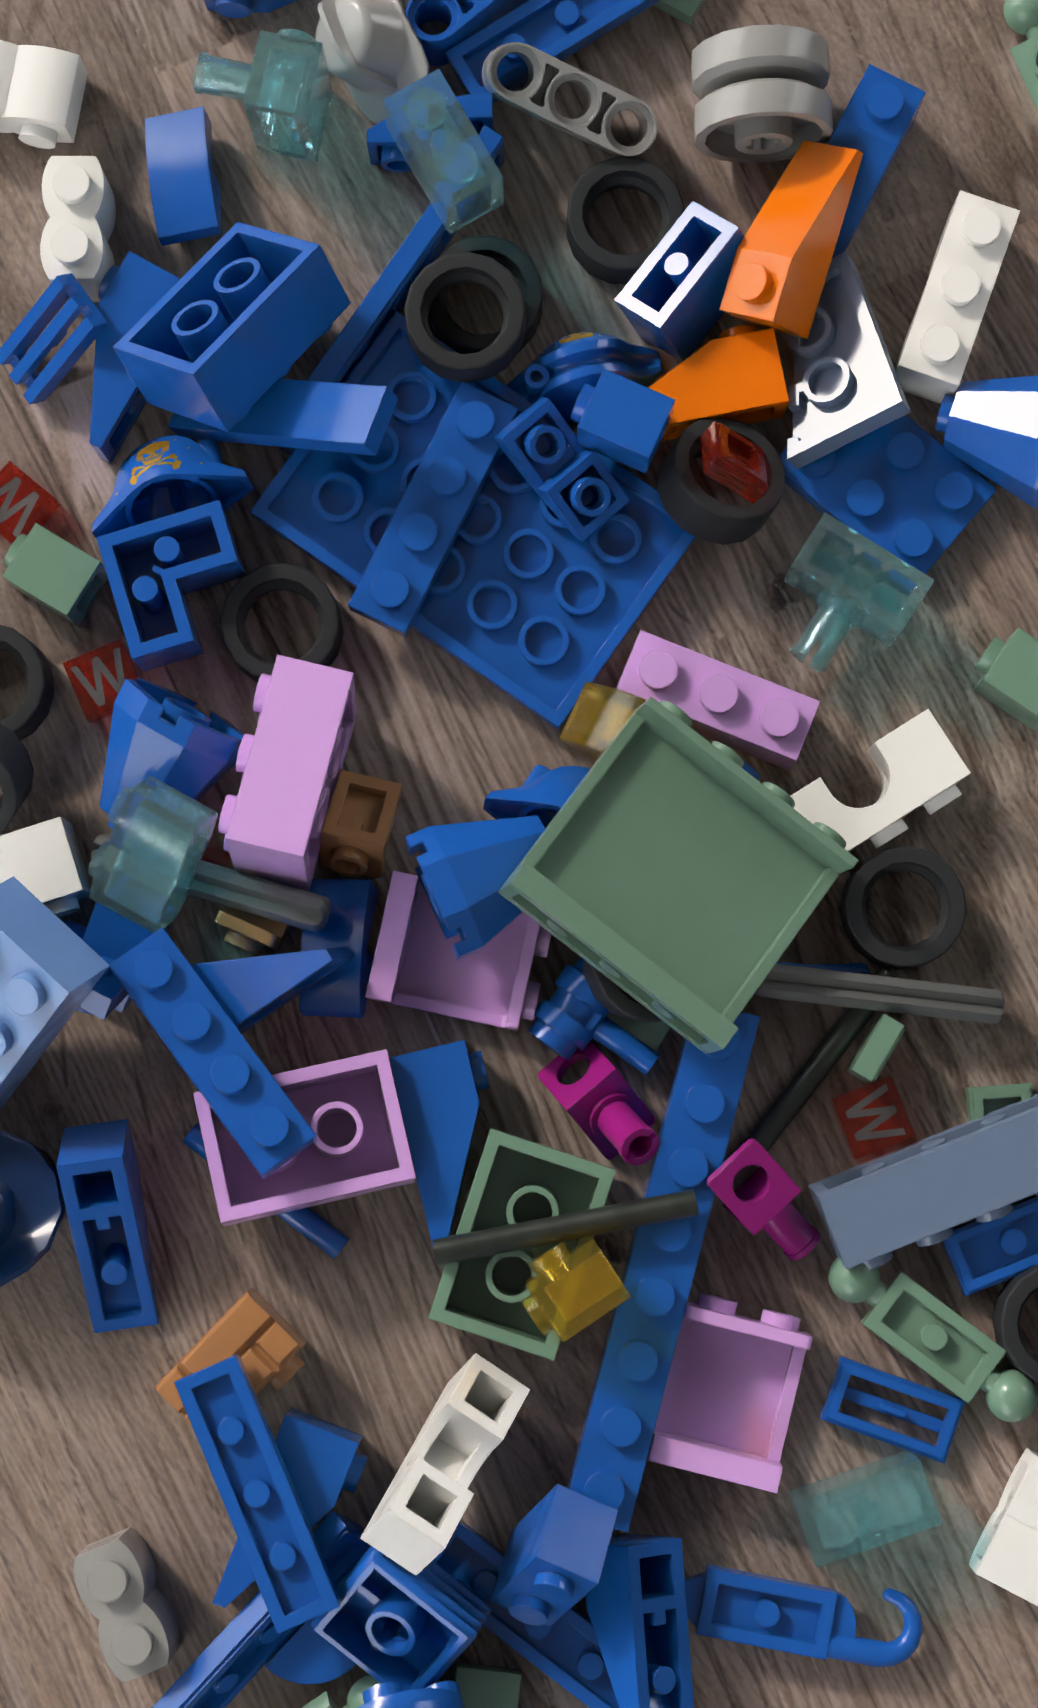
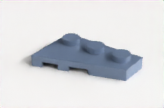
M845 251L831 260L808 339L789 335V348L794 353L793 385L788 386V408L793 412L792 438H787V459L796 469L911 412L856 264Z

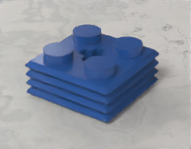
M371 1546L337 1585L336 1589L342 1601L340 1607L315 1617L310 1625L314 1631L379 1683L399 1682L402 1684L404 1691L422 1689L434 1684L477 1637V1633L481 1630V1625L486 1621V1617L491 1612V1609L474 1594L469 1585L461 1580L454 1579L433 1561L415 1576Z

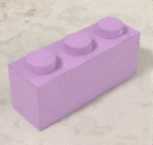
M642 630L639 631L616 688L614 701L633 709L638 708L651 696L659 703L662 700L671 702L681 708L691 718L693 722L691 728L701 736L723 743L728 747L789 771L797 761L820 703L816 699Z

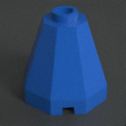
M1038 375L962 382L956 396L945 394L938 413L936 431L945 433L944 449L1031 507L1038 509Z
M135 678L134 681L126 679L114 702L99 806L111 817L108 826L117 833L139 842L143 840L145 834L152 837L161 836L236 764L244 733L228 720L212 711L209 717L193 708L197 704L196 702L179 693L142 678Z
M538 815L429 826L405 837V845L409 855L419 851L423 853L416 857L420 866L415 867L417 876H419L422 888L445 938L449 939L459 935L461 939L452 947L457 960L480 951L523 913L499 894L498 891L546 829Z

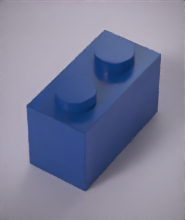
M692 201L615 298V302L638 335L680 362L690 357L725 313L719 310L737 247L744 238L743 233L736 225Z
M557 1484L511 1530L490 1601L508 1608L510 1615L520 1622L535 1626L547 1625L551 1627L599 1583L618 1510Z

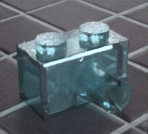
M281 29L279 33L260 30L252 64L212 56L206 52L200 53L194 75V90H196V94L202 95L204 93L243 101L257 150L317 162L333 95L322 42H317L311 35L296 29Z
M825 512L791 564L784 579V582L815 600L819 606L800 638L789 651L793 657L803 663L814 644L819 642L821 646L808 667L817 672L824 673L828 668V663L851 627L860 628L891 648L935 580Z

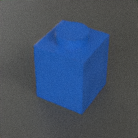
M603 369L596 387L589 384L583 386L573 408L570 419L579 423L577 426V444L647 474L672 419L675 399Z

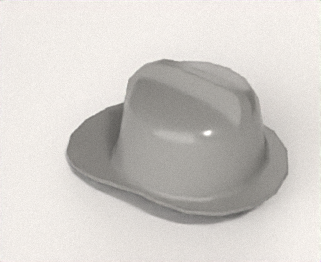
M322 0L317 5L320 15L315 38L318 58L328 72L344 81L356 105L367 119L378 124L382 120L403 110L425 103L429 90V64L423 47L408 21L399 0Z

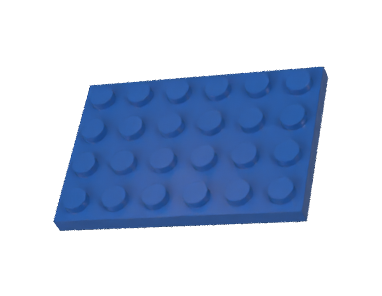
M397 310L344 382L347 384L387 386L398 397L376 456L297 448L250 510L254 519L354 589H356L460 385V382L440 378L420 362L409 342L406 318ZM434 337L436 341L444 348H446L448 351L457 353L455 350H453L452 348L444 344L442 341ZM494 377L483 381L467 383L517 407L519 415L532 405ZM501 449L411 628L559 731L696 540V537L681 529L669 516L656 489L611 458L596 452L630 501L583 541L578 540L545 504Z

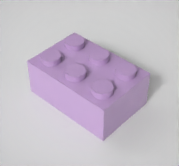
M277 654L272 675L262 673L259 678L253 701V711L259 712L255 735L245 733L242 738L236 761V772L242 773L241 785L237 796L230 794L226 796L221 810L218 831L225 834L223 849L230 853L234 870L309 891L321 850V831L340 771L343 769L357 718L354 673Z
M387 1049L272 1075L316 1134L317 1141L265 1179L260 1176L201 1093H193L220 1223L224 1226L415 1183V1172Z

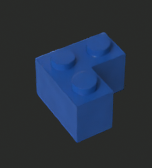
M220 500L96 537L131 657L143 672L204 654L186 594L239 579L246 575L229 518Z

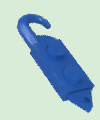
M706 1564L705 1572L685 1578L687 1618L695 1624L697 1635L824 1660L831 1658L878 1668L894 1667L908 1660L918 1648L923 1633L922 1616L915 1602L906 1594L891 1588L883 1591V1598L896 1605L902 1612L904 1627L896 1639L885 1642L856 1636L854 1609L846 1596L833 1588Z

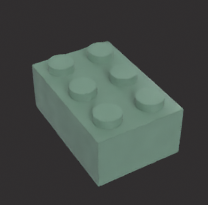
M491 1128L456 1235L602 1207L605 1205L616 1170ZM594 1236L446 1264L428 1319L554 1361Z

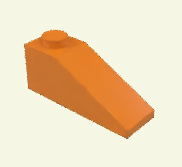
M805 140L802 142L737 247L719 310L749 325H755L756 328L764 330L774 328V332L808 339L863 153L861 151Z
M740 325L726 329L719 334V339L709 341L649 387L656 392L675 399L672 419L662 441L678 438L684 429L702 419L722 417L749 425L784 417L789 398L774 328L757 331L755 325Z

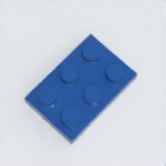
M907 415L799 469H796L788 461L787 446L779 454L785 469V483L912 589L996 492L992 485L959 458L945 450L941 443Z

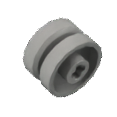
M781 24L751 25L723 31L703 40L692 50V92L701 100L695 105L694 138L695 146L704 155L721 161L739 163L774 162L793 158L804 140L826 144L830 140L833 132L832 100L822 90L828 85L830 77L829 45L820 34L803 27Z

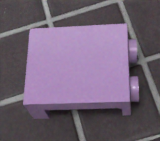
M393 871L365 997L369 1000L518 1031L521 1018L532 1021L534 1019L541 983L529 981L534 955L547 958L552 934L523 912L480 951L457 960L452 947L461 939L459 935L449 939L445 938L422 888L419 876Z
M700 1293L697 1304L687 1301L647 1456L648 1461L777 1493L783 1466L780 1463L805 1353L807 1349H811L813 1336L806 1331L799 1330L801 1318L763 1309L761 1319L759 1320L735 1314L738 1302Z

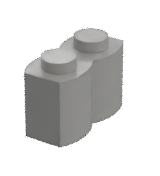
M132 1527L88 1544L74 1559V1579L82 1602L90 1613L99 1620V1644L108 1667L121 1682L127 1683L167 1666L179 1649L180 1631L172 1606L165 1596L155 1588V1564L148 1545Z

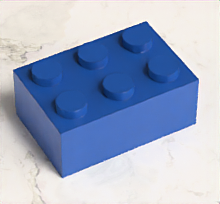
M237 222L113 346V349L148 404L228 432L236 423L248 415L251 407L278 379H281L290 371L292 364L312 343L331 328L332 323L351 302L320 244Z

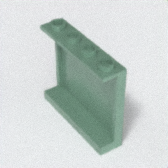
M651 696L634 710L498 893L699 1050L708 1054L723 1050L739 1029L733 1024L839 874L854 868L859 860L844 849L846 841L839 833L823 823L815 822L812 824L793 809L795 801L786 791L770 782L761 783L742 768L744 761L734 750L717 741L710 743L691 728L693 725L691 718L681 708L665 700L659 703Z

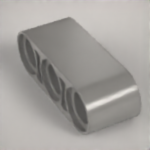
M521 42L506 43L491 51L484 60L481 72L483 84L488 93H492L495 99L608 154L615 156L640 155L650 148L656 138L658 130L657 118L652 108L644 101L528 44ZM507 54L519 56L524 60L528 68L527 82L523 88L516 92L503 87L497 76L498 63ZM566 81L577 85L584 96L583 109L573 119L565 118L559 114L554 103L556 90ZM622 109L631 111L639 121L640 129L638 136L628 146L619 144L611 134L612 118Z

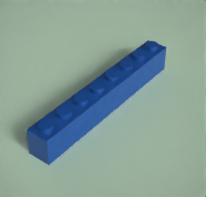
M745 1012L739 1014L733 1023L739 1029L723 1050L705 1054L687 1039L683 1038L658 1135L659 1147L652 1158L642 1199L694 1189L699 1215L634 1228L567 1486L568 1489L617 1509L618 1513L614 1524V1529L628 1532L715 1195L707 1185V1179L723 1164L760 1016Z

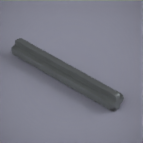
M111 833L98 835L93 843V851L90 858L91 863L96 868L310 932L323 930L329 919L331 902L325 896Z
M775 964L754 993L755 997L988 1024L1000 1023L1004 1012V994L997 989Z

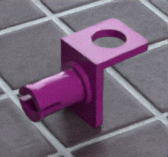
M591 1041L583 1051L577 1048L569 1061L558 1055L538 1073L539 1080L564 1107L606 1159H612L619 1153L626 1163L636 1166L646 1163L656 1154L659 1147V1137L650 1127L655 1122V1117L619 1071ZM581 1060L590 1061V1067L582 1079L570 1085L561 1084L562 1076L569 1066Z
M755 1139L747 1140L708 1177L707 1185L723 1202L722 1206L754 1236L763 1228L791 1261L805 1257L820 1240V1232L791 1203V1200L802 1190ZM749 1165L760 1166L749 1176L744 1184L742 1183L733 1191L734 1177L739 1170Z

